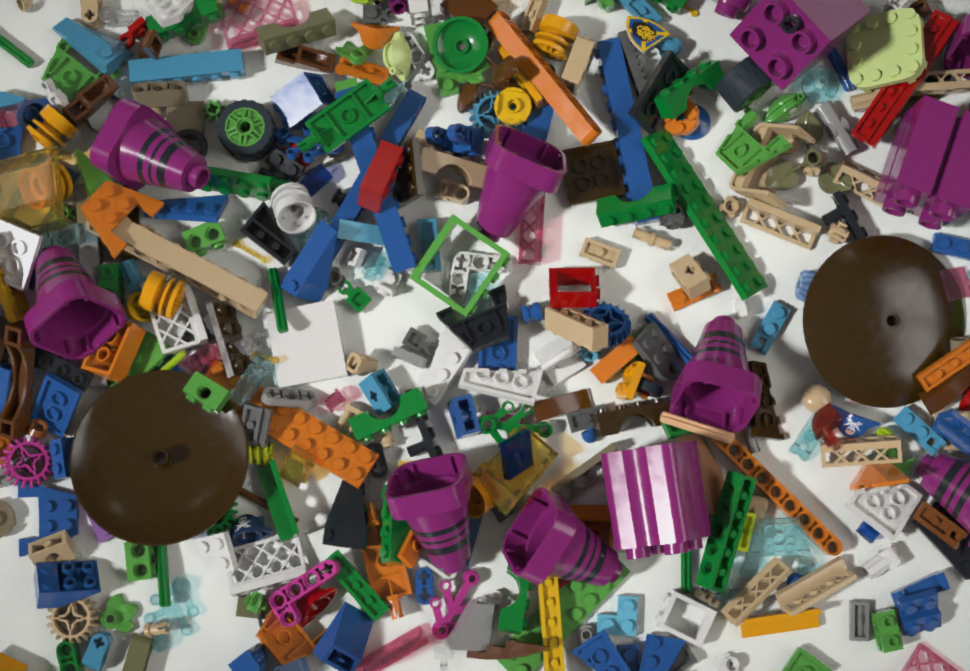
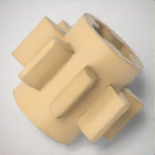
M838 221L837 224L832 222L826 232V235L829 236L828 241L835 245L838 242L844 243L850 233L846 229L848 225L841 221Z

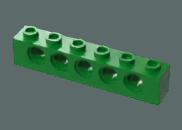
M727 470L710 529L711 536H708L695 584L712 591L725 593L757 478Z

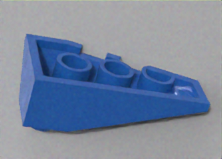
M323 219L319 222L289 269L280 286L297 298L316 302L321 301L329 287L332 256L335 251L338 234L336 228Z

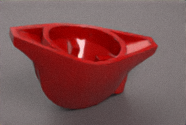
M319 587L298 600L297 607L302 614L299 625L305 627L321 614L330 604L338 589L335 587L326 589Z

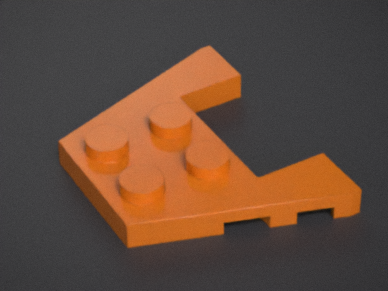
M106 180L81 206V211L93 229L96 230L103 244L107 246L112 257L116 259L127 247V244L112 233L114 229L136 206L153 218L164 207V202Z
M294 588V589H293V590H294V593L297 594V595H299V593H298V592L296 591V589ZM280 595L277 602L281 606L284 603V598ZM272 609L257 632L256 637L278 664L283 666L313 654V649L327 628L314 640H311L299 624L291 627L283 626ZM288 613L287 619H288L289 622L292 623V622L294 621V619H293V617Z

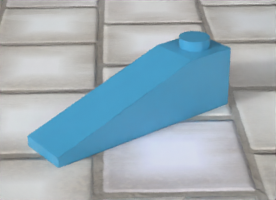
M67 17L52 28L55 33L103 74L107 72L109 76L135 55L121 41Z

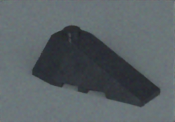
M342 480L325 523L323 545L360 550L367 549L369 525L365 523L367 506H364L363 495L365 494L364 482L360 489H357Z

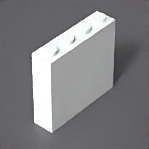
M333 299L286 308L285 312L289 330L282 334L277 330L274 311L265 313L266 318H263L265 330L268 329L269 337H266L268 348L272 349L273 354L270 356L271 366L275 367L276 374L273 375L275 386L279 388H292L349 376L346 369V357L336 304Z

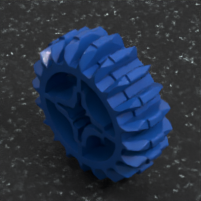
M603 301L601 304L597 302L596 307L585 308L583 314L608 324V347L606 349L610 346L615 348L630 335L631 320H629V315L625 314V309H619V305L612 306V303L606 304Z

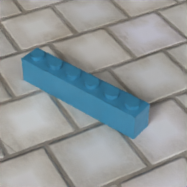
M241 48L158 57L157 60L152 58L128 60L129 78L132 85L141 82L174 80L202 83L204 80L221 81L222 78L240 79L241 76H246L244 53Z

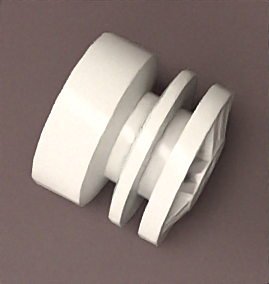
M289 182L282 184L274 190L270 201L279 228L289 234L302 233L311 228L315 223L317 215L308 189L300 183Z

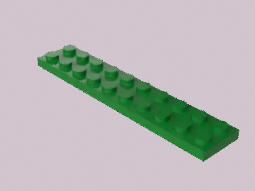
M662 129L643 137L640 140L666 182L672 184L675 196L742 301L768 287L764 277L759 273L753 260L750 259L744 246L725 220L723 213L718 209L713 198L705 189L703 182L698 178L692 165L687 161L683 151L673 139L672 134L666 129Z

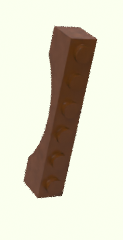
M23 320L5 325L4 344L11 358L12 380L7 401L0 414V436L12 441L28 435L27 430L30 423L36 346L31 344Z

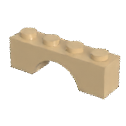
M432 146L420 148L423 175L431 177L440 168L450 167L457 170L463 176L465 186L479 192L482 191L487 167L485 162L475 163L471 161V158L460 156L459 158L453 156V153L448 151H435L436 148Z

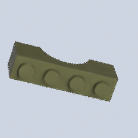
M327 7L309 12L308 19L297 26L284 27L276 23H270L256 27L258 44L266 56L337 35L335 19Z

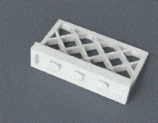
M166 276V283L174 276ZM145 283L140 284L141 290ZM188 283L185 286L183 303L173 321L164 316H159L154 311L149 312L162 355L197 345H208V337L191 286ZM180 314L188 317V322L185 326L176 322ZM161 319L170 323L166 332L158 328ZM173 325L183 329L179 338L169 334ZM187 331L194 335L195 341L187 343L181 339ZM167 337L176 341L174 347L165 349L163 343Z
M279 536L234 547V552L241 555L237 562L238 566L244 557L253 563L247 572L240 568L236 569L245 574L241 582H233L232 576L236 570L226 572L230 596L235 598L253 593V591H261L287 584L307 572L308 569L305 563L300 536L295 538L296 544L292 550L284 546L285 542H277L280 540ZM271 542L279 545L273 555L265 551L268 543ZM253 547L260 550L255 560L246 556L248 550ZM282 547L291 552L285 562L276 557ZM263 552L272 557L266 567L257 563ZM293 554L300 557L301 566L292 567L288 565ZM274 559L283 564L280 571L275 573L269 570ZM255 564L264 569L261 576L256 578L250 575Z

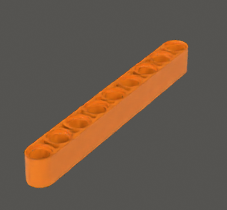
M498 9L486 23L488 29L509 55L515 58L517 65L583 145L590 146L602 133L600 127L513 20L504 11Z
M709 438L711 444L742 474L757 478L759 473L764 474L765 481L763 483L757 481L755 487L763 495L767 496V499L824 554L837 556L842 552L843 546L840 540L735 438L731 444L717 442L715 439ZM731 445L737 448V454L735 456H732L729 453V447ZM745 459L751 462V467L748 470L743 467ZM774 486L779 489L777 497L771 494V489ZM788 500L793 503V508L790 511L785 508V503ZM802 514H805L807 517V522L804 525L799 521V517ZM816 528L821 530L819 538H815L813 534ZM830 542H833L835 544V550L833 552H830L828 550V544Z

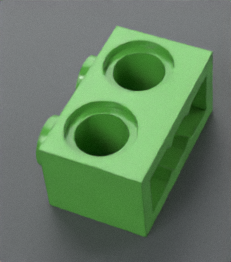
M220 221L217 223L206 222L181 233L188 251L195 252L199 257L206 255L207 251L213 248L214 250L221 249L225 246V243H228ZM212 232H219L217 239H210ZM195 239H201V244L198 247H193Z
M124 542L128 582L156 578L157 564L154 562L153 554H156L155 546L142 545L145 548V552L140 556L137 553L138 544ZM142 564L147 568L145 575H141L139 572V567Z
M885 608L870 612L878 651L888 653L904 649L895 610Z

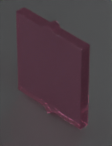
M964 266L939 271L943 282L942 287L945 289L948 302L970 297V280L967 278Z

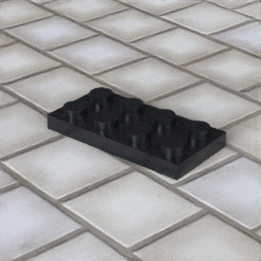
M672 50L665 51L628 112L648 134L655 133L663 120L653 98L658 96L661 90L673 85V81L685 76L686 72L690 70Z
M934 500L930 504L933 508L968 533L967 537L959 543L960 547L958 550L951 548L946 542L915 519L912 523L965 580H969L970 547L968 544L970 542V533ZM952 531L950 534L952 539L956 535L955 532Z

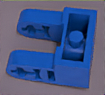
M458 123L449 125L447 129L433 126L425 130L427 143L441 148L442 151L451 152L455 157L483 155L485 133L477 130L475 126H465Z

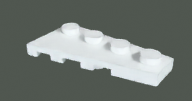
M446 326L422 387L426 399L436 406L472 354Z

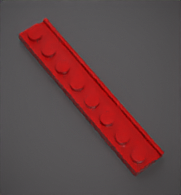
M934 10L925 27H923L925 60L928 62L927 69L923 70L914 83L903 82L882 87L851 132V137L872 146L874 149L877 147L960 25L959 20L956 21L951 16L939 10Z

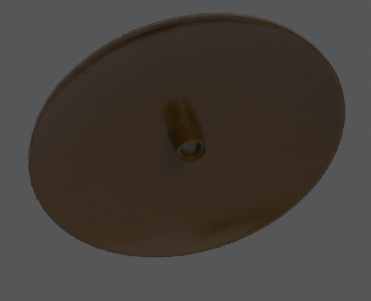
M886 235L870 236L842 246L819 267L805 297L803 333L813 364L825 381L837 392L854 402L870 407L895 408L920 400L918 394L925 390L916 378V375L950 352V338L964 336V309L954 279L942 262L931 252L904 238ZM887 317L890 319V325L887 324Z
M160 370L128 377L103 392L87 409L77 426L71 444L69 464L74 492L88 516L100 528L118 539L145 546H165L189 540L217 523L234 504L242 489L249 462L248 438L242 419L230 400L227 401L219 415L215 412L210 414L202 409V404L198 402L193 404L185 398L187 395L183 392V389L193 376L191 374ZM204 391L201 397L208 398L211 391ZM161 454H165V460L161 463H158V456Z

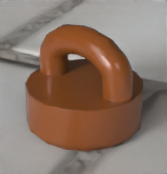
M33 419L30 422L27 434L34 438H46L48 424L42 419Z

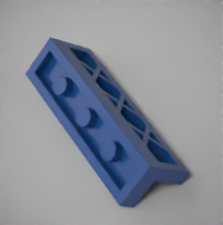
M954 409L938 413L931 429L970 457V421Z

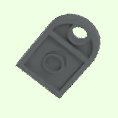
M652 321L647 324L632 345L655 377L660 381L669 382L680 375V358L656 322Z

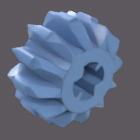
M804 270L800 273L795 287V297L798 300L805 302L809 285L816 274L815 271Z

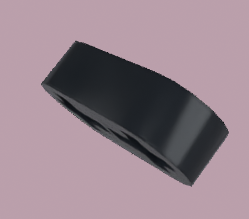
M370 443L367 445L368 449L372 450V446L380 449L377 452L380 456L377 462L379 461L381 467H385L382 475H379V473L374 472V469H377L375 463L371 474L378 479L384 478L388 474V465L383 448L378 443Z

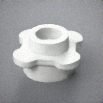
M724 653L720 670L739 671L738 669L742 662L741 657Z

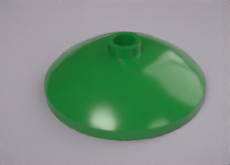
M456 16L444 21L436 30L432 42L436 61L447 71L457 74L468 73L478 68L486 58L489 47L488 36L484 28L476 20L466 16ZM462 44L466 45L464 50H460Z

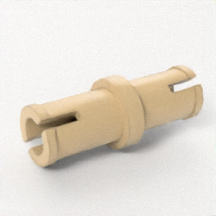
M637 226L632 234L633 239L635 238L647 243L650 247L653 245L665 251H668L672 242L671 239L656 235L654 231L651 233Z

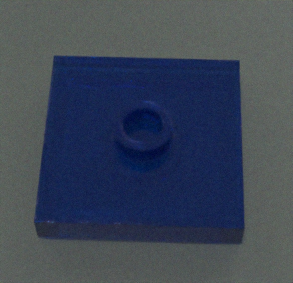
M524 428L499 444L505 480L513 479L534 465L529 429Z

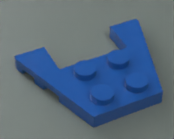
M22 482L18 483V498L38 497L39 538L19 539V557L29 555L28 543L64 529L71 538L79 535V501L75 494L42 485L37 486V484H34L33 488L30 489L29 483H26L25 488L22 489Z

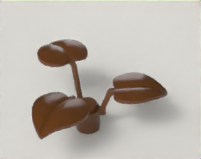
M490 30L486 33L489 42L488 51L493 47L495 36ZM486 55L485 59L496 70L493 77L494 85L466 83L457 98L458 112L461 113L475 99L478 86L489 87L495 90L515 87L516 81L511 77L520 72L515 58L509 55L497 67Z

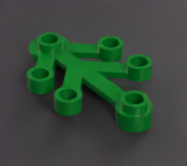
M509 400L504 401L502 408L492 416L484 415L479 419L481 432L483 434H490L502 451L508 450L510 443L507 439L502 438L496 429L505 430L516 443L517 449L520 452H526L529 449V444L522 440L516 431L535 432L542 438H548L552 435L553 428L546 421H542L538 425L517 423L524 416L533 412V406L529 405V411H524V407L527 404H522L521 409L507 421H499L506 413L514 411L515 406ZM506 404H511V409L506 410ZM486 421L490 422L489 427H484ZM547 426V430L542 432L541 427ZM507 442V446L503 448L501 443ZM525 443L526 447L520 449V444Z

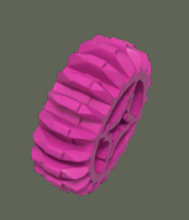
M23 436L22 443H20L19 439H16V446L9 443L8 447L11 450H3V453L7 456H1L0 460L6 463L1 464L0 468H7L2 474L3 476L10 474L7 481L10 482L15 479L14 486L22 482L21 488L24 489L26 483H29V488L32 489L33 482H36L37 486H41L40 479L46 482L48 478L45 474L52 475L53 472L48 469H52L53 464L49 463L52 461V457L48 456L50 451L45 450L49 445L48 443L41 446L42 439H38L37 443H35L32 436L30 442H28L26 436ZM24 448H33L38 450L40 453L32 455L29 454ZM19 451L21 460L16 465L11 466L13 454ZM24 457L27 458L28 461L34 460L33 462H31V467L28 466V464L22 465V463H24L25 461ZM44 458V469L37 474L35 464ZM26 470L32 477H22L16 471Z

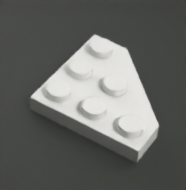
M195 0L143 1L146 10L162 28L181 22L184 19V13H190L195 4Z
M0 218V266L5 275L3 278L7 285L21 291H27L43 236Z
M909 484L858 489L853 492L845 507L891 542H894L923 495Z

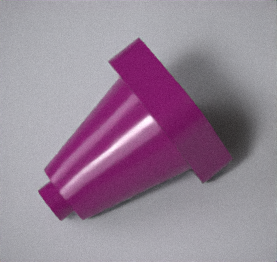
M497 124L486 145L485 162L487 167L475 219L476 224L480 227L478 232L495 243L499 242L500 238H508L545 193L557 192L567 172L565 154L548 142L510 126Z

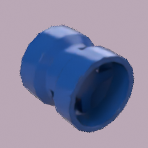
M539 302L532 303L531 307L527 305L520 306L524 324L530 323L533 319L536 321L543 320Z

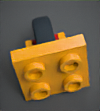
M640 361L628 362V365L626 364L622 370V375H624L622 381L616 386L615 393L617 394L615 398L622 401L633 400L634 396L647 400L649 396L660 398L664 388L653 382L654 377L643 373L645 363Z

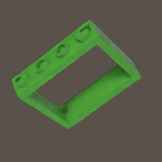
M452 214L409 278L465 317H468L477 311L479 306L476 304L480 299H485L489 293L487 288L491 283H496L500 277L498 272L502 267H507L511 260L509 258L511 254ZM457 224L502 254L465 309L421 279Z

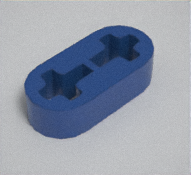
M422 567L418 569L415 576L416 598L420 604L427 605L430 599L434 597L433 572L428 567ZM423 570L430 574V577L426 579V585H423V579L419 578V574H422ZM423 587H427V593L431 595V597L427 598V601H423V598L419 596L423 593Z

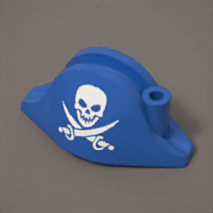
M834 404L831 405L836 412L832 425L837 426L839 431L846 437H860L868 429L880 426L881 424L880 422L855 415Z

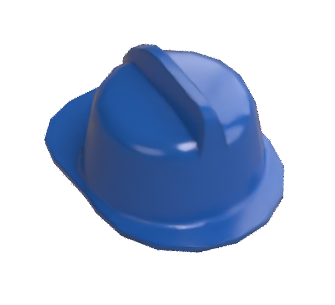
M47 98L25 101L19 106L16 112V119L21 128L27 130L26 127L30 125L36 130L39 127L32 120L36 119L42 123L44 119L39 112L47 104L53 108Z

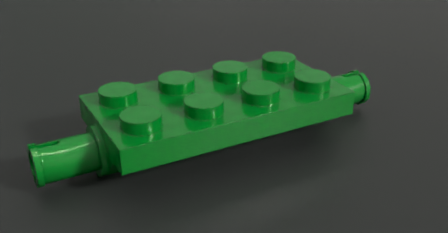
M391 76L378 86H373L368 78H366L305 122L310 135L297 143L298 148L304 154L318 144L329 155L390 111L389 106L384 101V95L398 87V85Z
M207 166L210 169V178L201 190L267 201L271 199V195L277 187L293 181Z

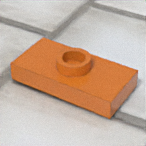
M411 529L397 555L408 568H414L423 550Z

